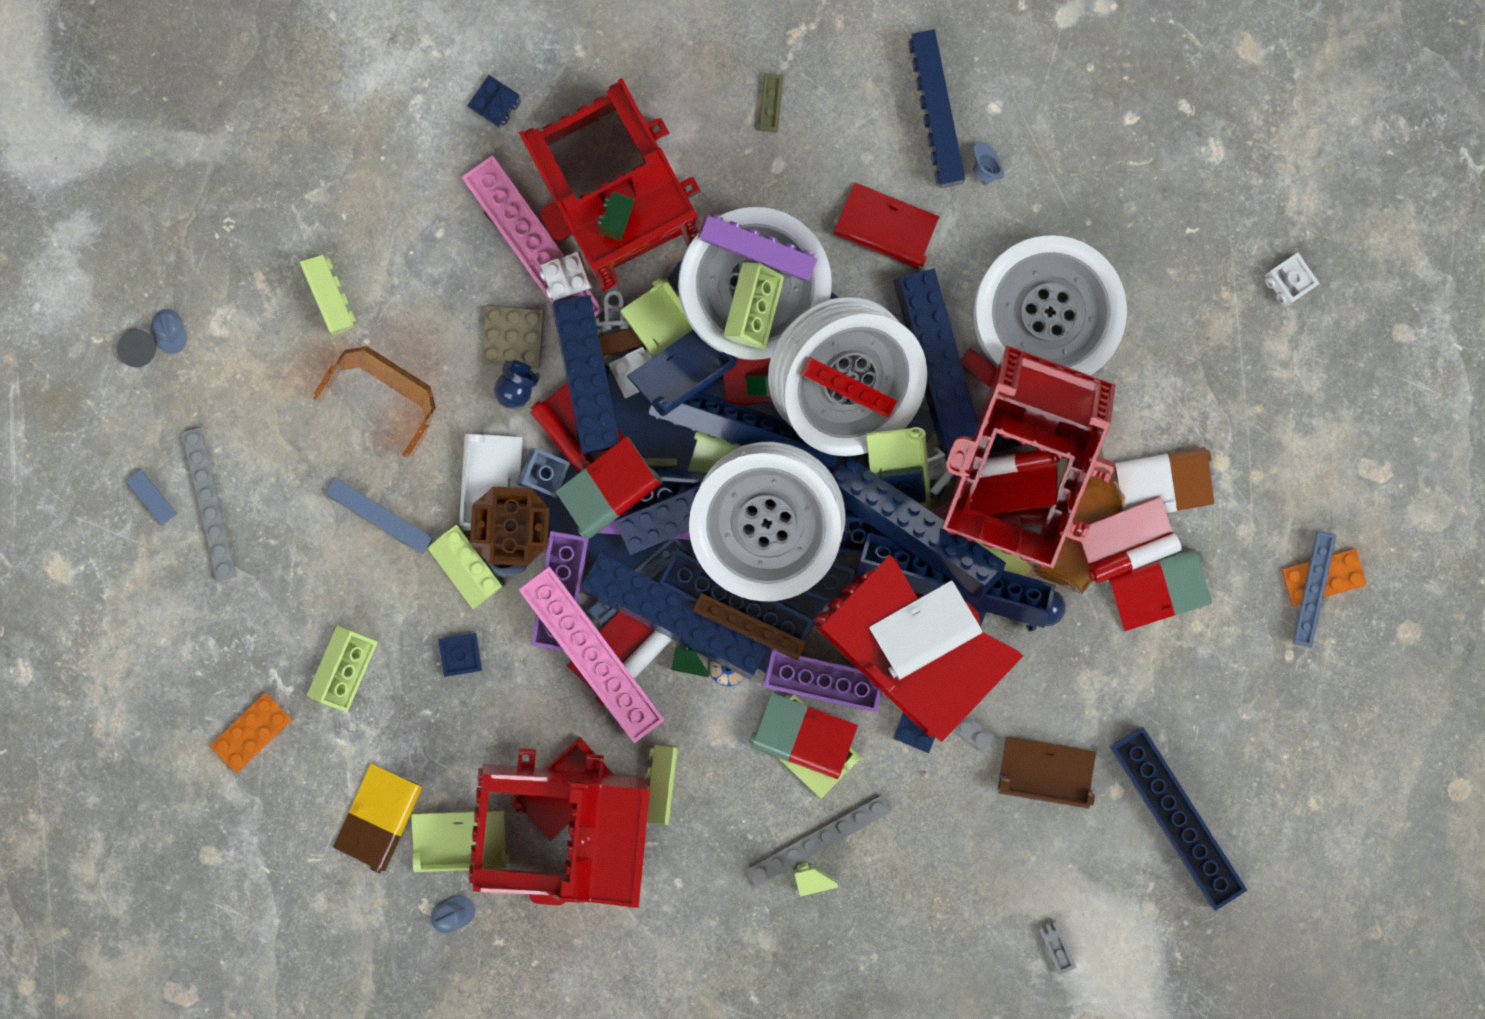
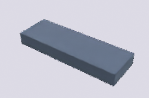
M142 469L126 480L161 526L177 515L176 511Z

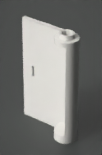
M483 434L464 435L459 526H463V530H471L472 504L492 487L520 488V485L516 483L521 473L523 437ZM510 521L507 523L506 528L516 529V523Z
M953 581L946 583L869 627L891 667L888 668L893 678L897 677L899 680L982 633L979 624Z

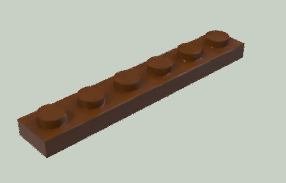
M702 593L692 611L797 661L806 644L803 640Z

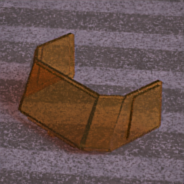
M368 346L345 350L336 364L330 367L314 392V399L318 402L323 400L340 371L361 368L422 407L425 420L402 454L406 458L413 457L427 435L428 427L436 409L431 386Z
M1089 477L1073 521L1077 520L1088 525L1123 511L1125 495L1114 480L1110 479L1107 483L1099 477ZM1068 537L1064 540L1054 568L1033 566L1034 572L1039 577L1073 592L1083 594L1092 583L1088 576L1089 567L1081 543Z

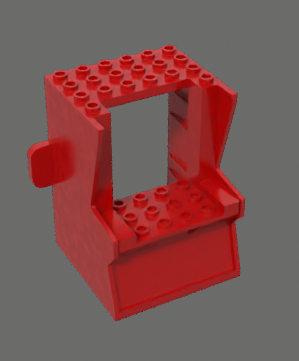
M623 78L618 79L617 83L609 87V90H607L608 96H600L593 101V104L579 107L576 113L562 116L559 122L547 124L542 128V131H539L538 128H530L525 132L523 130L519 132L533 163L554 202L544 206L541 210V218L551 237L556 241H564L571 236L574 237L603 292L620 283L612 265L678 230H681L683 239L688 247L701 229L698 215L689 201V198L701 192L697 182L692 176L679 183L664 152L656 143L659 138L670 134L662 118H657L646 124ZM616 110L645 165L639 164L635 166L632 172L618 175L615 177V181L609 184L608 182L601 184L597 187L598 190L593 193L590 191L580 196L581 199L577 201L548 146L560 139H565L571 133L594 121H599L603 116ZM659 125L661 130L655 133L653 128ZM691 185L692 190L686 192L685 187ZM612 192L635 199L621 241L598 234L600 227L597 226L600 214L605 215L606 209H603L606 197L610 198Z
M1006 345L991 388L982 407L973 439L967 436L957 437L949 453L946 467L950 473L957 475V479L950 494L942 529L952 535L964 536L968 541L981 542L988 548L1000 549L1005 554L1017 555L1024 561L1036 562L1043 568H1054L1065 538L1068 537L1084 543L1091 526H1088L1086 523L1077 520L1073 521L1089 477H1099L1108 483L1114 470V463L1098 456L1111 424L1116 384ZM996 433H999L1000 436L1006 439H1016L1023 445L1028 446L1030 444L1035 446L1042 452L1049 451L1055 453L1059 458L1069 459L1058 485L1057 505L1050 506L1040 533L968 508ZM1100 466L1107 468L1106 472L1100 471ZM1075 528L1081 529L1082 532L1075 531Z
M890 555L873 571L869 569L862 577L855 575V582L847 584L840 591L842 595L839 598H833L827 605L829 609L826 612H820L814 618L815 623L813 626L923 732L930 738L934 736L940 742L944 741L1023 657L1018 650L982 632L980 635L900 680L897 677L893 678L888 670L891 667L869 627L918 600V597L896 560ZM965 601L980 626L978 611Z
M519 748L517 766L482 764V768H478L477 780L480 787L476 788V803H479V807L475 806L474 823H477V826H473L472 842H475V845H471L470 859L473 861V864H469V883L472 884L473 892L529 894V898L533 903L559 906L565 902H591L639 908L650 789L644 777L603 774L604 755L587 753L585 772L535 768L536 749ZM529 755V762L522 761V756ZM593 761H599L598 768L592 767ZM489 792L568 799L569 803H571L570 813L573 821H569L568 827L571 841L567 840L566 852L569 860H565V874L482 867Z

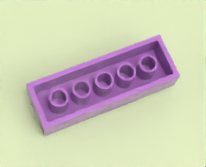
M715 214L705 217L697 239L805 282L810 280L817 262V258H814V253L806 250L799 252L795 250L796 246L786 242L781 245L777 243L778 239L768 235L765 238L759 236L760 232L751 228L747 229V231L741 229V224L733 221L729 223L723 222V217Z
M551 530L544 570L550 566L578 604L589 538H583L578 534ZM536 614L531 645L564 651Z
M773 649L770 650L762 685L764 688L877 713L881 690L858 668L801 655L797 661Z

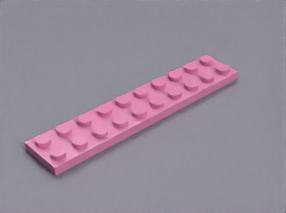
M492 155L462 176V179L552 304L555 301H553V298L550 299L547 294L546 288L549 286L547 281H544L540 275L541 265L565 256ZM589 290L562 299L566 300L591 295L595 317L603 312V309Z
M550 566L518 589L633 743L665 721Z

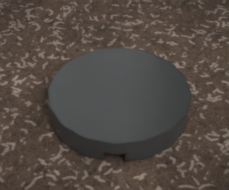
M136 329L122 335L118 342L117 351L122 362L130 367L139 368L148 365L153 360L156 353V345L151 335Z

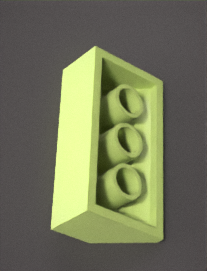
M324 255L301 261L300 264L329 332L335 336L355 327L353 322L356 321L352 310L348 311L346 304H349L345 293H340L338 287L341 284L337 275L333 276L331 269L334 267L330 258L326 259Z
M742 263L723 336L739 344L766 350L785 276L761 263Z
M455 525L428 547L430 553L472 609H475L504 587L458 525Z
M337 625L306 696L348 713L378 642Z
M655 744L654 748H650L649 759L653 760L652 767H648L647 779H651L647 822L669 824L678 747Z
M808 862L798 864L797 868L794 869L800 897L838 887L835 878L814 865H808Z

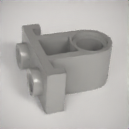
M610 291L604 297L605 322H600L599 318H595L597 328L600 327V331L611 330V327L618 326L619 330L631 329L620 313V310L624 308V301L619 292ZM610 297H618L619 303L616 306H611L608 303Z

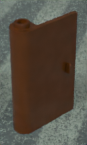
M1006 736L998 782V794L1089 809L1090 805L1093 806L1095 801V794H1092L1090 788L1096 752Z

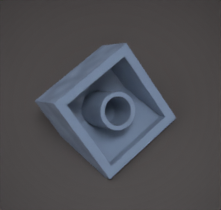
M530 448L516 484L525 488H531L537 493L557 498L555 491L561 488L570 462L538 448Z

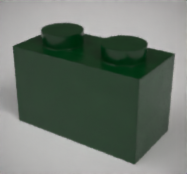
M612 192L610 198L606 197L603 209H606L605 215L600 214L597 226L600 227L598 234L621 241L635 199Z

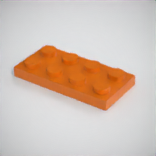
M1356 549L1332 555L1323 598L1367 585ZM1310 562L1282 569L1292 607L1301 604Z
M265 692L210 747L236 773H239L293 719Z

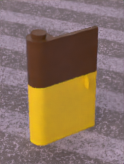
M370 763L333 848L370 865L372 871L380 874L381 871L386 872L423 786Z

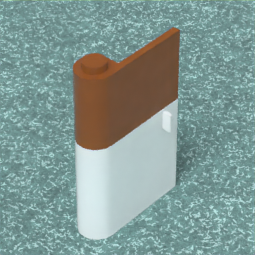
M1201 447L1114 463L1122 511L1159 496L1162 499L1166 513L1215 504L1209 462L1212 461L1210 450Z

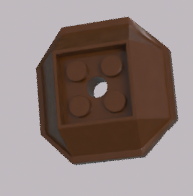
M492 487L472 504L470 543L489 564L529 566L548 548L550 508L531 488ZM510 521L516 523V529L512 532L506 529V525Z

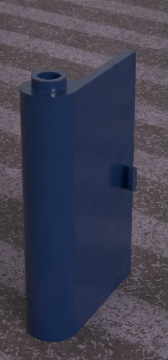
M692 330L631 372L627 377L661 416H665L735 367L736 357L715 350Z

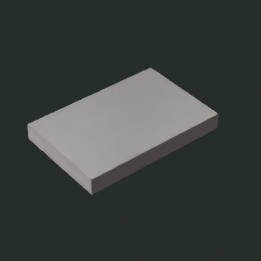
M947 470L930 490L931 496L938 499L957 475Z

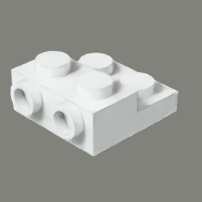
M575 252L541 265L540 275L544 281H547L549 287L546 288L549 298H553V301H560L593 288L580 252Z
M1296 253L1264 275L1266 285L1274 289L1277 294V301L1280 304H1284L1285 307L1320 284L1299 253Z
M643 347L609 363L625 399L640 392L628 379L627 375L652 358L650 352L644 350Z

